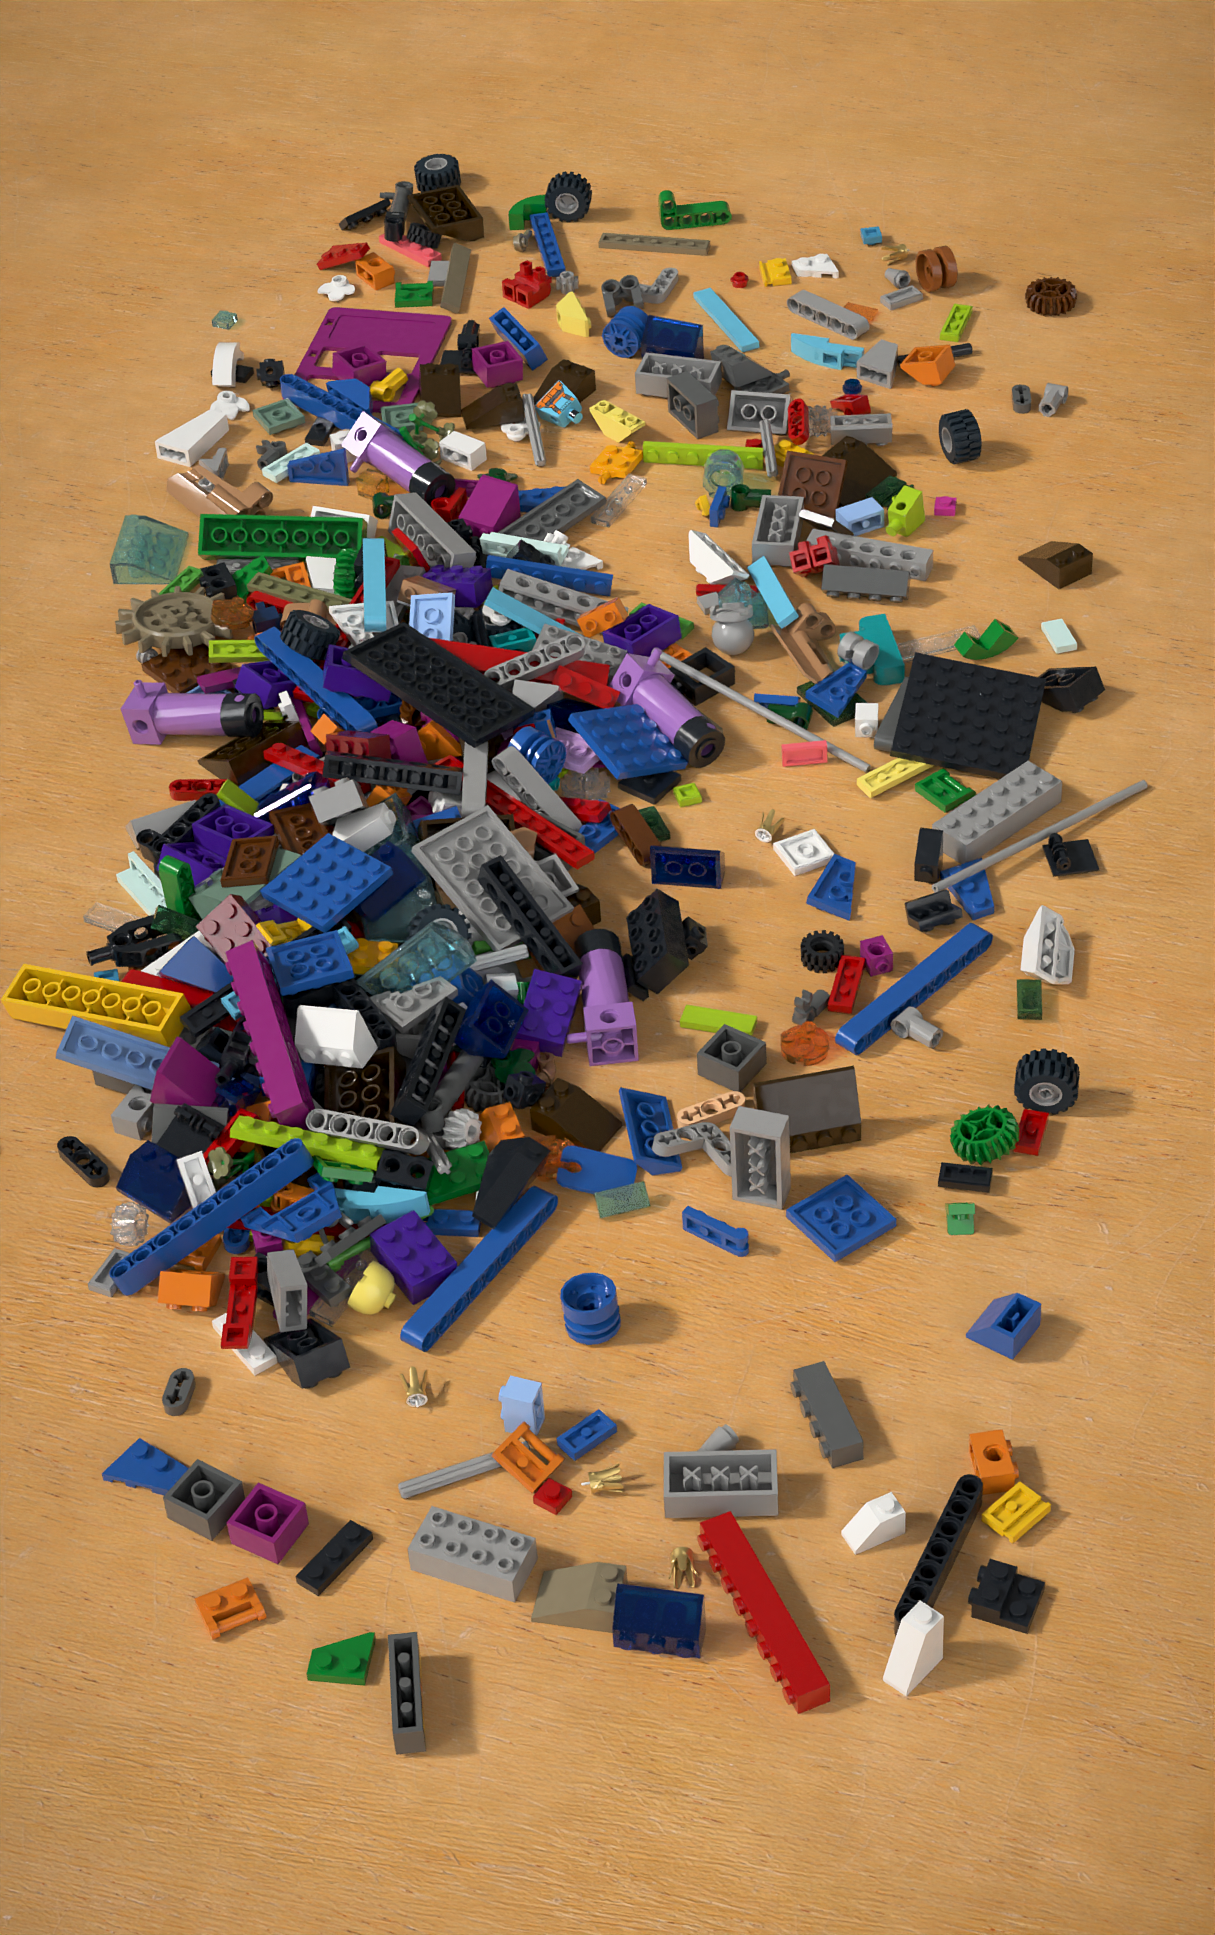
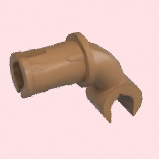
M545 1052L546 1060H541L537 1057L540 1073L536 1076L546 1082V1087H550L556 1075L554 1055Z

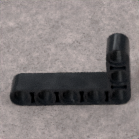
M353 978L347 979L344 982L324 985L316 989L300 991L293 995L282 996L284 1010L289 1018H297V1010L300 1005L325 1007L335 1003L339 1009L357 1010L360 1012L378 1047L376 1051L392 1046L397 1049L394 1027Z

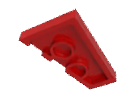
M367 242L333 245L328 252L321 255L317 266L320 270L361 259L370 250Z

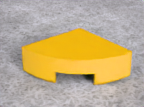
M699 496L695 501L697 510H702V516H708L710 505L707 496Z

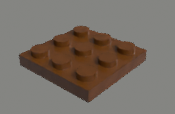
M787 450L778 496L804 497V510L836 520V509L839 507L848 461Z
M205 644L194 646L193 655L188 656L185 648L170 649L167 657H162L161 653L141 664L142 670L158 683H165L166 688L172 693H187L199 685L197 683V676L232 669L231 663H209V647Z

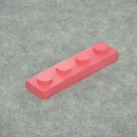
M384 234L379 236V243L426 267L431 266V261L442 260L441 253L425 245L422 246L412 242L405 235H403L402 240L396 242L385 240Z

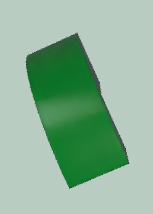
M545 195L528 197L513 205L508 214L510 230H524L525 221L530 220V215L546 213Z
M994 619L979 639L963 632L954 646L964 658L982 660L994 657L1007 650L1019 637L1009 625Z

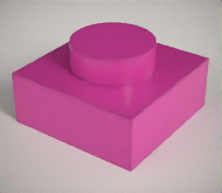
M948 496L936 497L934 515L955 516L957 498Z

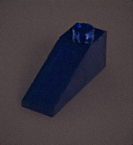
M240 1076L217 1086L215 1093L219 1106L229 1108L230 1116L233 1117L240 1108L246 1110V1107L253 1105L262 1089Z

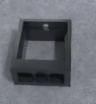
M706 647L681 661L698 671L707 667L714 672L709 677L727 687L735 684V666ZM672 666L668 668L675 675L671 684L694 706L719 693L701 682L697 683L690 676Z

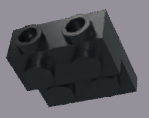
M990 1559L987 1566L981 1565L977 1576V1582H980L979 1587H972L968 1597V1604L972 1605L971 1617L1028 1634L1045 1590V1582L1017 1574V1566Z

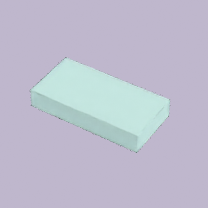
M1063 619L1041 623V629L1056 654L1077 650V642Z

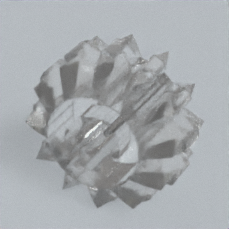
M134 1202L122 1203L120 1206H116L115 1213L111 1214L112 1222L110 1223L112 1225L110 1234L114 1235V1242L133 1247V1245L138 1246L139 1243H143L145 1236L148 1235L147 1228L149 1226V1214H146V1208Z

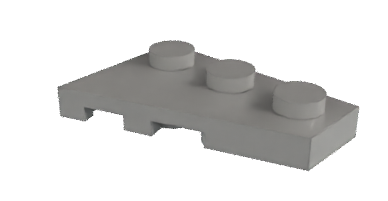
M439 976L414 985L413 989L400 994L397 991L391 993L390 998L381 1001L374 999L372 1002L391 1025L404 1034L428 1017L431 1011L445 997L452 1000L458 996V989Z

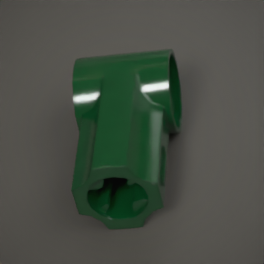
M744 484L733 485L731 487L730 507L735 511H745L748 507L760 508L762 495H771V490L749 489Z
M379 492L372 497L373 514L375 517L385 519L390 516L394 495L389 496L384 492Z
M800 702L795 706L768 705L769 710L806 730L808 729L813 715V708L809 704ZM767 719V722H768V723L776 724V723L770 721L769 719Z

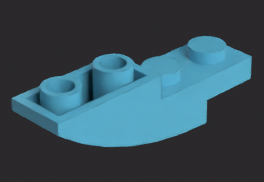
M796 333L791 334V352L804 360L820 366L841 370L843 366L857 368V361L864 355V348L829 343V338Z
M378 1186L375 1193L335 1188L340 1210L353 1220V1224H357L367 1216L373 1219L379 1214L385 1219V1224H388L413 1210L419 1217L429 1215L430 1213L427 1193L423 1191Z

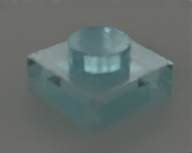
M220 310L212 319V326L229 330L238 321L237 314Z

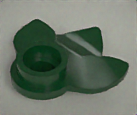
M491 468L488 471L489 473L484 474L507 482L518 478L517 474L507 473L502 468ZM478 474L477 478L480 479L483 474Z
M500 1048L491 1057V1065L496 1069L495 1076L503 1084H506L508 1074L527 1071L536 1075L534 1068L529 1063L535 1056L533 1051L518 1048L514 1051Z

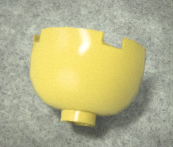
M373 1260L364 1271L361 1281H358L347 1303V1306L355 1311L368 1315L379 1313L384 1306L389 1309L396 1298V1294L393 1293L395 1286L393 1275L388 1269Z

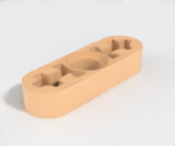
M731 1091L683 1108L677 1114L678 1128L702 1122L716 1124L733 1118L738 1106L745 1107V1096L738 1091ZM709 1109H714L718 1111L716 1114L712 1115L705 1113V1111Z

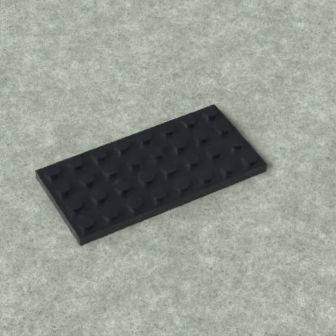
M405 622L343 651V660L473 748L534 716L535 708Z

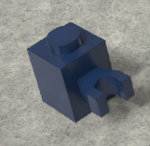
M264 602L255 603L257 610L250 611L255 635L271 627H276L282 632V627L280 626L282 613H278L275 606L266 608Z

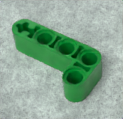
M664 190L658 196L659 217L662 227L666 230L723 225L729 223L732 218L729 204L725 201L676 205L672 191Z
M167 855L159 864V875L167 911L174 922L173 927L187 933L201 919L188 898L195 892L191 867L188 863Z

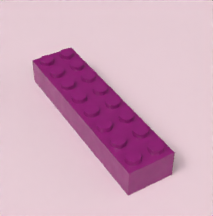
M251 940L226 951L228 962H225L230 976L234 978L231 985L236 996L240 998L237 1005L242 1016L246 1018L243 1025L248 1036L252 1038V1042L249 1045L255 1057L257 1056L259 1061L256 1063L257 1071L261 1077H264L265 1083H262V1088L267 1098L270 1097L271 1104H268V1108L274 1119L277 1118L280 1125L309 1130L306 1124V1117L315 1109L270 962L255 942Z

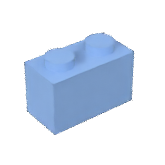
M871 497L836 509V521L852 531L854 536H858L884 527V509Z
M510 1375L506 1386L503 1385L501 1387L498 1397L499 1402L502 1403L501 1419L504 1420L505 1432L513 1433L525 1421L531 1426L530 1430L537 1436L545 1420L542 1383Z

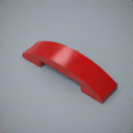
M231 1257L229 1271L230 1290L226 1323H223L221 1349H248L256 1312L258 1257Z

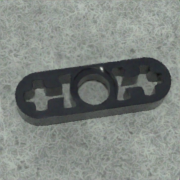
M66 1136L58 1141L57 1148L60 1158L91 1187H103L109 1182L110 1175L107 1165L78 1138ZM82 1159L90 1160L88 1163L82 1165L77 1163Z

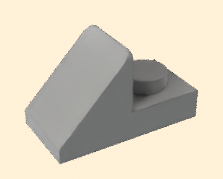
M218 448L216 455L212 459H199V465L223 480L229 466L227 449Z

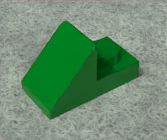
M945 1203L948 1234H973L975 1203Z

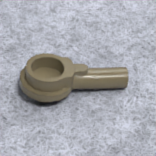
M528 229L524 234L519 233L513 237V245L516 251L524 252L526 250L528 239L532 236L531 230Z

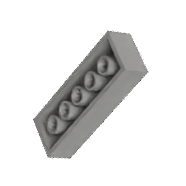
M417 493L394 494L388 532L393 537L392 531L399 528L418 546L430 568L434 565H443L444 567L461 565L463 568L473 567L476 560V552Z
M1030 761L1025 762L932 824V829L943 830V853L960 864L980 858L1061 803L1062 781Z

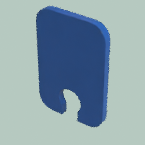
M571 1145L563 1149L560 1161L578 1163L582 1170L572 1173L567 1169L558 1168L556 1181L560 1186L619 1201H625L631 1197L637 1173V1164L633 1160Z

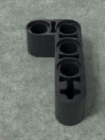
M208 793L200 797L163 834L151 829L139 832L136 836V841L142 856L158 865L163 844L194 842L192 824L221 806L218 796Z

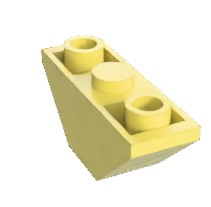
M573 291L569 292L556 305L557 322L563 332L589 337L591 320L589 317H586L584 307L581 308L579 298L575 297Z
M606 400L599 401L590 407V412L603 434L618 443L645 426V421Z

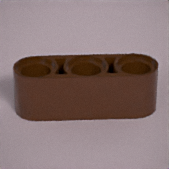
M629 804L610 813V819L614 828L640 866H645L663 858L664 851L660 842L634 804Z

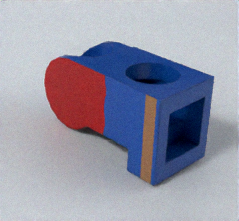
M550 709L534 712L533 717L513 727V735L523 727L531 726L548 736L557 738L556 725Z

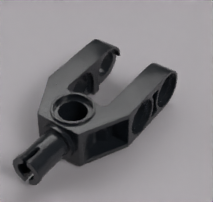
M161 912L123 924L107 936L106 946L86 951L90 966L111 960L114 961L116 967H145L172 950L168 948L171 943L177 941L180 944L183 942V939L177 933L167 934L172 930L174 922L168 913ZM168 921L166 926L162 928L157 927L160 922ZM142 927L145 928V931L143 933L138 935L134 934L137 929ZM157 949L154 954L146 955L148 950Z
M242 1016L237 1023L221 1055L219 1062L220 1071L215 1076V1082L221 1087H227L232 1078L238 1080L243 1078L252 1065L249 1064L248 1058L252 1051L249 1045L252 1042V1038L242 1031L245 1030L243 1022L246 1021L245 1016Z

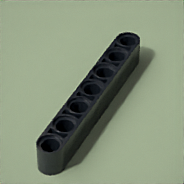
M967 1474L960 1477L897 1604L894 1612L895 1636L897 1635L902 1618L919 1601L933 1608L982 1506L983 1483L978 1476Z

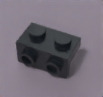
M946 889L905 902L904 904L908 925L920 932H929L935 926L941 924H953L956 919L963 917L962 909L951 903L950 893Z

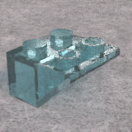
M735 577L718 593L719 608H722L723 603L742 602L744 607H748L751 604L753 606V616L748 618V620L752 623L753 629H762L769 626L767 604L763 596L753 591L746 582H741Z

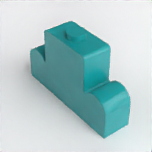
M886 614L861 618L859 621V631H854V633L862 636L864 640H870L879 646L878 657L875 663L867 670V674H873V681L878 685L902 683L905 678V664ZM847 633L840 634V642ZM839 657V661L843 662L844 665L849 663L848 661Z

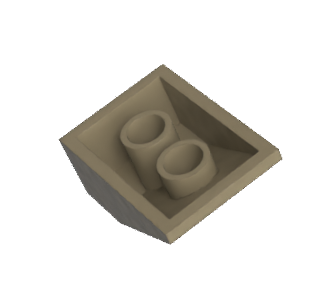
M594 1562L544 1571L531 1622L616 1634L628 1589L627 1567L625 1565Z

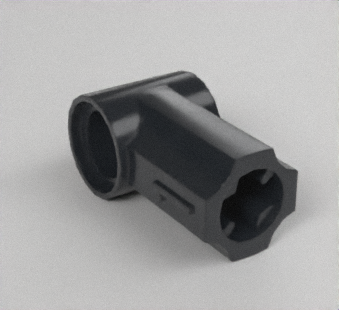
M468 320L463 325L462 333L458 334V350H464L465 344L468 341H474L476 346L479 347L480 324H477L475 320Z

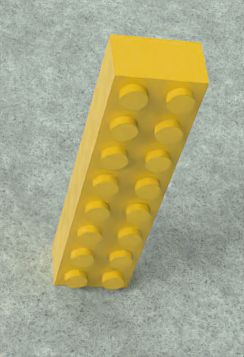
M23 964L1 998L2 1004L12 1019L67 1029L72 1016L167 1047L172 1046L176 1037H179L185 1027L180 1022V1017L191 1010L183 993Z

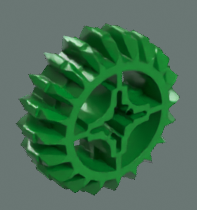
M356 548L342 549L336 558L333 572L335 595L353 599L358 591L354 585L356 581L354 562L359 553V550H356Z
M989 1104L985 1108L978 1106V1109L974 1111L969 1109V1113L966 1115L960 1114V1120L954 1121V1126L950 1128V1142L954 1152L963 1161H969L970 1164L978 1162L980 1165L988 1161L991 1164L992 1160H1001L1002 1155H1009V1150L1016 1148L1015 1144L1019 1141L1020 1134L1019 1126L1012 1113L1008 1112L1007 1108L1001 1109L999 1105L992 1108Z

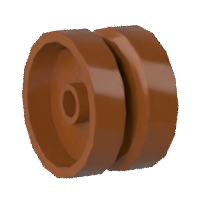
M947 245L935 247L933 250H922L917 253L915 260L916 273L923 290L931 292L939 290L940 287L948 288L956 284L958 278L957 263L953 252Z

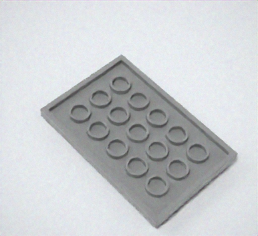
M488 805L412 847L411 852L458 909L467 917V920L494 952L513 947L522 942V940L477 881L482 864L501 855L552 923L574 909L571 903Z

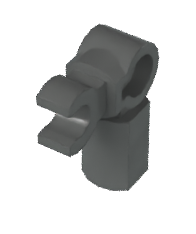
M262 440V446H256L257 453L262 455L257 461L260 470L288 454L286 443L283 441H272L270 443L268 440Z
M803 989L802 997H795L794 1005L796 1007L794 1008L792 1022L806 1029L809 1028L814 1018L828 1006L830 995L821 989L817 990L814 994Z

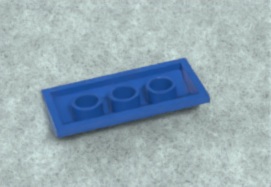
M620 1087L619 1095L634 1162L652 1176L680 1172L682 1170V1163L679 1154L663 1157L655 1154L652 1150L656 1134L673 1130L666 1097Z

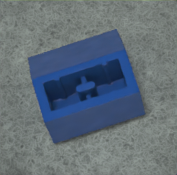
M1020 1293L994 1299L966 1333V1338L1013 1360L1040 1326L1041 1303Z

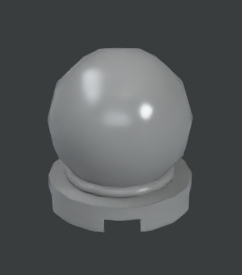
M742 602L723 603L722 608L716 609L715 606L710 608V618L716 621L712 626L711 636L714 645L722 653L733 656L738 655L749 649L753 643L754 630L752 623L748 620V618L753 616V606L751 604L748 607H744Z

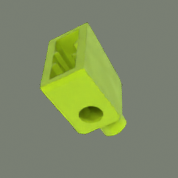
M904 485L888 508L889 525L886 527V532L890 536L894 537L899 534L908 537L925 521L922 491Z

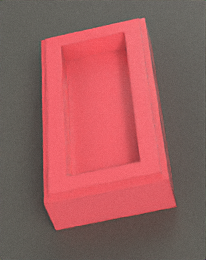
M826 740L781 744L782 766L827 763Z

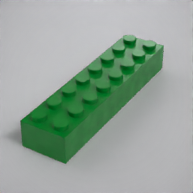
M200 514L198 555L203 560L256 559L262 555L266 559L299 560V562H306L307 556L337 558L342 549L356 548V550H360L363 538H367L368 523L363 518Z

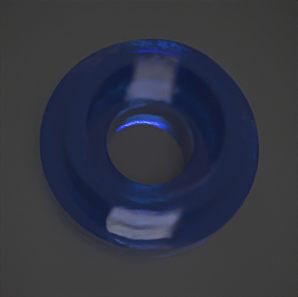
M848 379L844 382L842 390L845 394H859L862 391V385L857 379Z

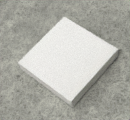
M815 829L773 843L774 851L794 876L828 865L834 855V852Z

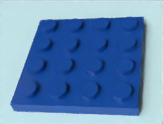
M638 704L571 713L568 718L571 725L617 780L682 770L688 764L680 751L674 748L669 738L657 728L656 722L651 720L644 713V708Z
M328 833L261 889L260 892L266 900L326 933L394 873L390 866Z

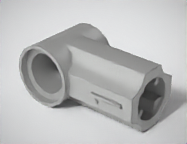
M1047 383L1044 397L1039 404V411L1043 416L1050 417L1056 413L1060 404H1065L1068 397V386Z
M914 1007L906 1008L891 1021V1028L897 1036L901 1038L910 1036L929 1048L934 1049L943 1037V1030L924 1020L922 1014Z

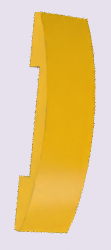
M298 918L297 921L276 924L274 920L260 922L256 927L270 945L275 946L292 941L311 928L312 925Z

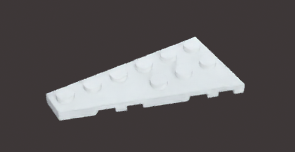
M386 601V630L399 624L394 601ZM364 603L329 606V613L353 646L382 633L364 632Z

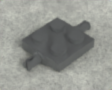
M787 369L780 373L771 372L772 375L737 388L734 387L736 391L783 394L790 391L789 383L783 380L790 377V373Z

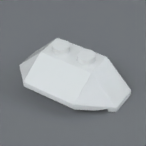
M694 530L689 531L690 562L696 567L695 570L707 578L706 581L708 583L732 585L749 578L750 575L706 533Z
M1041 905L1024 936L1020 970L1040 982L1070 984L1072 982L1075 949L1070 935L1063 925L1065 923L1063 917L1044 905Z

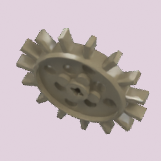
M175 586L174 593L159 595L156 590H151V598L146 601L131 598V610L119 609V621H115L116 633L122 634L124 645L138 641L139 653H144L152 646L161 648L162 657H167L170 649L184 648L188 656L193 655L194 646L205 644L209 647V640H215V636L231 639L233 638L232 627L240 626L236 602L225 604L224 593L221 592L209 598L205 596L204 587H200L195 593L182 592L180 586Z

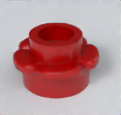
M736 272L730 278L733 287L744 288L747 286L749 278L744 272Z

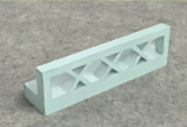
M495 532L490 534L483 533L480 538L483 554L506 558L507 554L522 539L526 543L533 545L538 551L550 556L555 561L556 566L562 565L569 551L567 545Z
M134 851L128 853L130 868L116 874L117 881L148 916L161 912L168 913L161 880ZM162 921L157 926L162 928L167 925L168 921Z

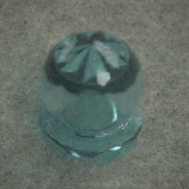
M719 449L708 457L704 464L703 487L709 492L710 497H715L718 486L727 487V495L731 497V487L736 484H743L744 465L738 454L731 450Z

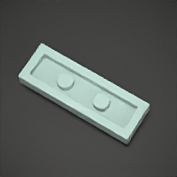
M305 443L262 469L263 476L277 483L289 476L287 467L289 461L320 454V450Z

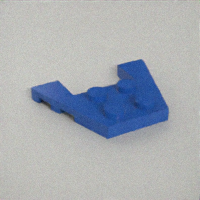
M316 1173L307 1179L309 1186L314 1189V1192L273 1216L260 1206L241 1217V1221L245 1228L298 1243L306 1240L315 1232L332 1225L334 1221L342 1217L334 1184L324 1180L319 1173Z

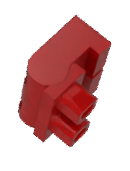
M526 260L519 264L520 271L514 274L515 279L506 278L502 280L503 298L514 303L517 302L518 305L530 309L550 295L552 277L547 276L545 268L541 266L532 269V262Z
M824 535L816 538L818 544L811 546L810 541L798 543V550L789 552L793 573L806 577L809 574L823 572L824 564L840 566L837 548L832 545L829 536Z

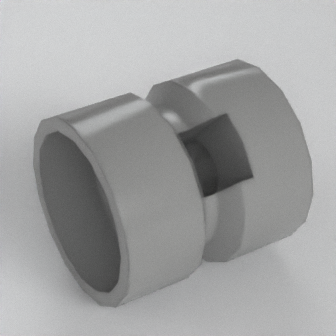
M850 631L842 638L837 654L840 658L853 662L855 666L868 670L878 657L879 646L870 640H864L862 636Z

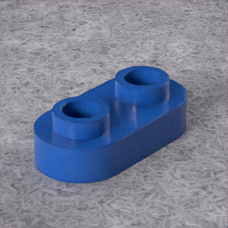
M225 1228L223 1234L225 1250L231 1254L245 1252L250 1246V1230Z

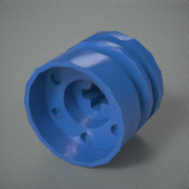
M635 306L623 307L603 329V342L614 355L629 358L651 336L653 330L652 322L641 309Z
M531 726L523 727L510 741L509 746L515 747L547 784L552 782L561 772L566 760V747L561 741Z
M582 1273L572 1277L564 1284L561 1289L560 1299L562 1311L564 1312L565 1328L569 1337L577 1343L586 1345L600 1344L614 1337L621 1327V1317L616 1286L613 1281L603 1274Z

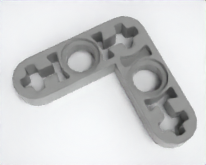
M665 268L652 286L639 284L643 302L663 303L679 280L678 270L675 268Z
M702 1122L660 1132L654 1136L652 1150L655 1154L669 1157L703 1148L721 1171L732 1177L730 1140L715 1124ZM681 1138H687V1139H689V1140H691V1141H686V1140H683V1139H681ZM715 1148H721V1149H724V1150H726V1151H720V1150H717V1149H715Z

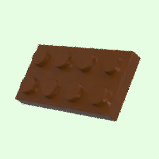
M311 803L269 811V819L274 825V830L284 850L303 855L328 834L326 827L318 822Z

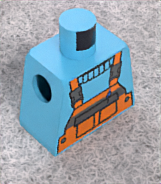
M560 380L535 405V410L541 419L562 428L566 427L571 421L578 424L583 418L582 413H580L582 406L578 399Z

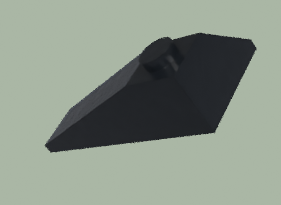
M530 1137L500 1140L487 1157L472 1217L494 1230L543 1170L551 1150Z

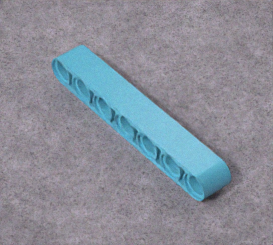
M363 538L364 632L386 631L384 538Z

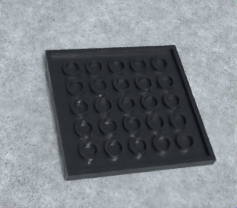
M915 652L890 756L1001 779L1029 761L1046 679Z

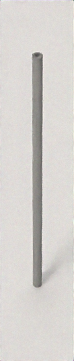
M662 651L659 660L809 742L824 740ZM826 741L827 752L865 773L870 771V764Z
M1142 780L933 884L932 890L935 893L942 891L1048 838L1052 833H1058L1148 787L1147 782Z

